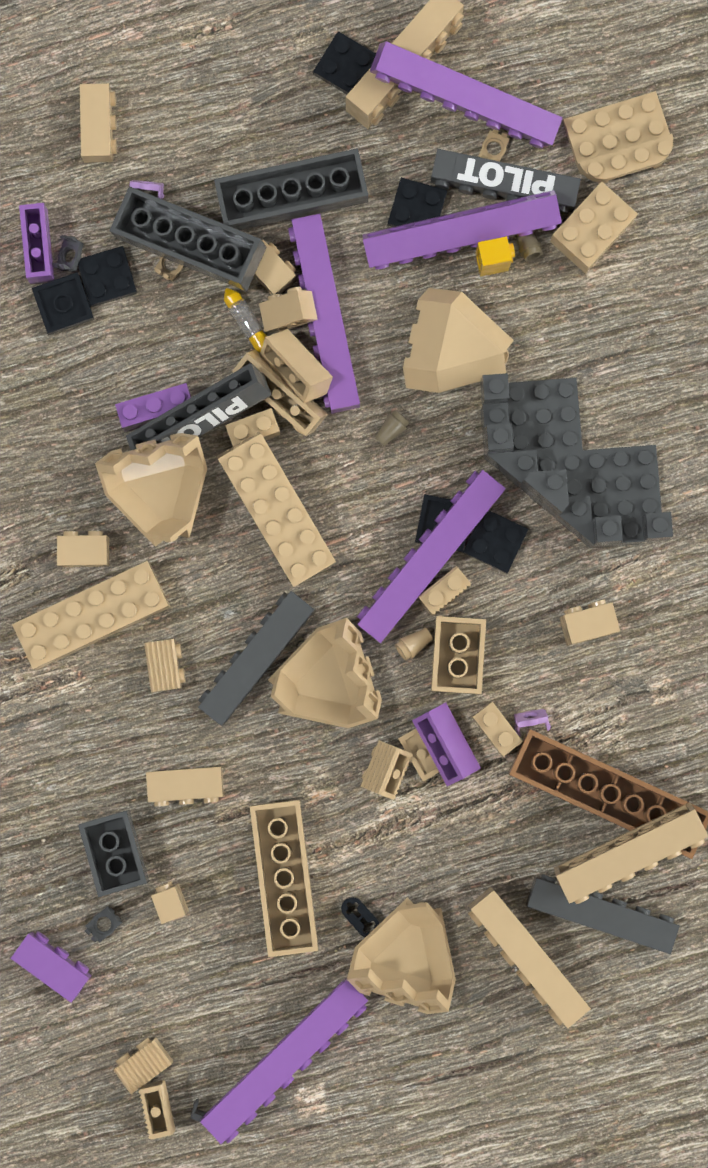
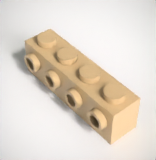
M258 351L247 352L232 372L234 373L252 363L265 376L271 392V396L263 401L269 403L279 416L286 418L297 432L305 436L313 433L328 413L313 400L304 403L260 356Z

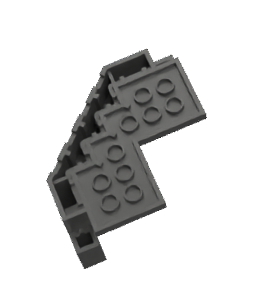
M508 373L482 375L480 381L482 408L480 411L484 459L529 495L540 507L549 512L567 530L576 535L589 548L639 545L642 542L665 541L673 537L671 512H662L656 445L583 450L577 377L508 383Z

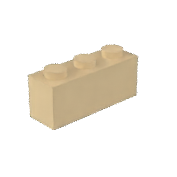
M109 83L80 84L81 157L84 163L113 162V154H117V140L113 139L112 131L117 130L116 115H112V106H116V93L111 90Z
M289 329L265 337L260 356L304 403L327 394L333 378L332 375Z
M222 766L146 772L148 802H154V807L169 806V801L179 800V805L194 804V799L204 798V803L219 802L218 797L224 796Z

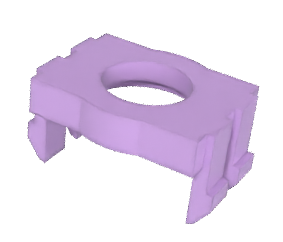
M139 180L130 181V187L158 191V198H164L163 183Z
M544 709L514 714V728L520 737L521 727L545 723L547 731L551 728L548 715Z

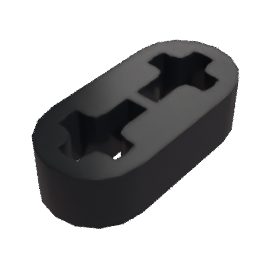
M352 896L342 902V914L364 938L370 931L366 933L363 931L365 927L361 922L363 917L369 923L375 922L374 929L380 924L378 919L359 898ZM348 902L352 904L358 903L357 911L361 914L359 917L353 912L349 914L346 912L348 909L346 904Z

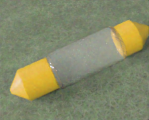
M226 288L224 302L229 308L230 314L254 349L260 353L265 337H267L263 327L239 292Z

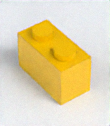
M507 236L478 242L475 255L480 277L509 271L513 258H515L513 243H508Z

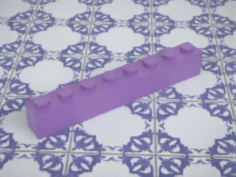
M387 41L380 43L370 72L376 75L375 78L381 82L389 83L392 81L399 84L398 88L402 91L412 93L413 90L420 93V98L426 101H439L443 103L442 107L453 112L460 110L465 113L464 116L474 121L481 119L487 122L486 126L489 128L507 130L510 137L519 140L522 137L530 140L529 144L536 148L543 149V147L553 145L563 118Z
M554 190L363 234V243L369 268L383 269L389 267V263L397 261L399 264L409 263L413 261L414 257L431 258L436 256L437 252L445 250L447 253H453L461 250V247L466 245L477 247L478 242L506 236L509 239V235L514 234L526 236L532 234V230L540 228L543 231L557 228V224H561L562 221L556 193Z
M316 214L291 219L292 227L288 228L290 241L296 242L297 251H293L295 265H300L302 274L298 275L301 289L312 291L318 320L308 323L310 337L315 336L317 345L313 346L314 356L317 360H320L321 365L333 377L327 394L323 396L325 408L330 407L331 414L360 408L321 215Z
M480 470L479 473L474 471L466 480V483L469 484L463 492L457 491L450 500L453 503L448 511L443 509L434 520L437 522V525L433 530L427 529L419 538L422 542L416 550L414 548L410 549L403 558L406 561L401 569L396 567L388 577L390 583L385 589L381 586L372 597L375 600L370 607L365 605L357 615V618L360 619L357 625L381 643L506 489L484 470Z
M345 978L200 1119V1122L220 1144L224 1141L227 1143L231 1142L239 1133L236 1129L243 1123L248 1125L258 1115L255 1111L261 1105L266 1107L275 1099L276 1096L273 1093L278 1088L282 1087L285 1089L294 1080L292 1075L298 1069L303 1071L311 1064L312 1059L310 1057L316 1051L322 1053L331 1044L329 1039L335 1033L339 1036L349 1026L347 1021L353 1015L357 1018L367 1009L365 1004L368 1000Z

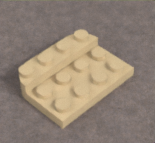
M656 91L563 119V125L580 174L589 180L598 182V184L601 181L605 184L609 180L651 167L655 169L662 165L672 151L673 135L669 133Z

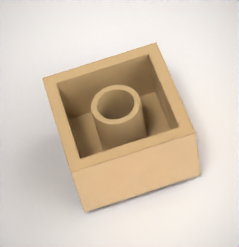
M604 599L588 604L589 609L582 610L581 606L566 609L564 611L565 615L560 617L566 645L569 646L620 632L613 602L606 604Z

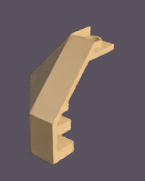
M428 288L418 299L416 310L420 311L418 323L412 325L408 342L412 345L410 358L405 357L403 371L406 388L441 393L480 382L482 375L506 373L505 364L509 357L507 349L514 340L463 292Z
M177 433L170 435L171 440L156 443V440L136 444L137 449L127 452H122V449L113 450L95 463L105 496L155 547L162 541L173 542L178 539V536L190 538L207 472L206 461L197 435Z
M347 618L318 627L268 679L273 684L271 698L280 705L279 714L344 728H351L378 719L382 698L379 690H374L371 677L375 675L369 656L364 657L360 644L364 642L362 633Z
M407 897L355 947L347 980L359 993L370 996L371 992L385 996L384 1001L399 1006H404L405 1003L417 1006L418 1012L425 1014L449 1012L456 978L442 909H432L427 902L413 904Z

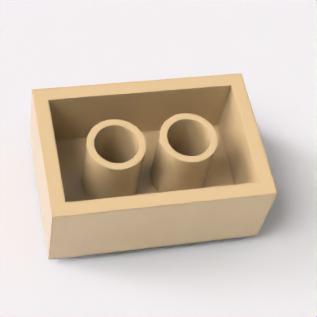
M601 181L555 231L550 242L586 274L635 221L638 213Z
M436 616L431 692L482 694L486 619Z

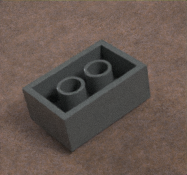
M130 810L78 824L98 897L149 882Z

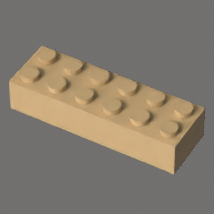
M429 0L392 44L431 60L430 57L435 52L440 53L447 44L445 40L449 35H455L462 27L464 5L458 0ZM370 69L346 96V112L367 129L372 124L376 126L384 116L382 112L388 106L391 108L400 98L398 94L402 91L398 88L399 84L392 81L384 83L375 78L376 75L371 73Z
M260 432L216 456L293 587L336 562Z
M146 561L12 624L32 669L39 670L156 615L171 606L150 562Z
M300 799L251 805V822L268 957L318 951L319 946Z
M689 802L554 867L555 875L569 904L574 901L576 904H579L589 899V894L597 890L599 893L605 892L612 888V883L620 879L622 882L635 877V872L643 868L645 871L653 869L659 865L658 861L666 857L668 860L681 855V850L689 846L693 849L704 844V839L708 838V834L695 808Z
M492 887L488 888L468 905L471 909L468 913L478 927L482 924L487 929L484 932L485 936L494 947L498 944L502 947L503 950L500 952L502 957L511 967L515 964L519 968L516 971L517 975L526 986L533 985L535 989L531 992L542 1006L546 1004L550 1006L548 1013L559 1026L564 1023L569 1028L591 1010Z

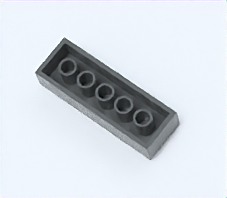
M358 148L214 179L223 224L237 230L368 203V191Z
M130 186L109 230L118 240L246 292L267 248L260 238Z

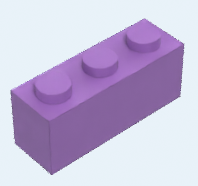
M44 203L19 205L26 278L30 284L53 281L55 279L52 266L48 210Z
M184 383L115 404L121 426L127 432L140 428L191 398L187 384Z
M446 702L412 720L446 786L458 782L481 769Z
M38 931L36 934L30 932L10 959L72 1003L92 976L88 973L90 969L80 961L75 963L68 958L69 953L61 947L57 946L55 949L48 944L49 939Z

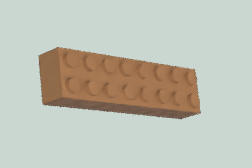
M527 729L522 740L523 742L507 773L514 778L629 831L689 803L531 729ZM692 804L706 830L708 811ZM689 846L681 850V855L693 859L698 847L691 849Z

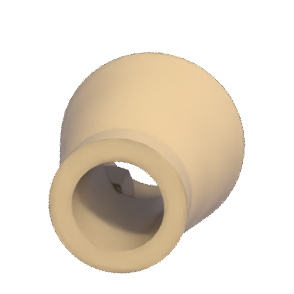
M423 628L420 631L399 638V642L395 644V647L400 656L406 661L409 658L413 659L433 640V637L427 628Z

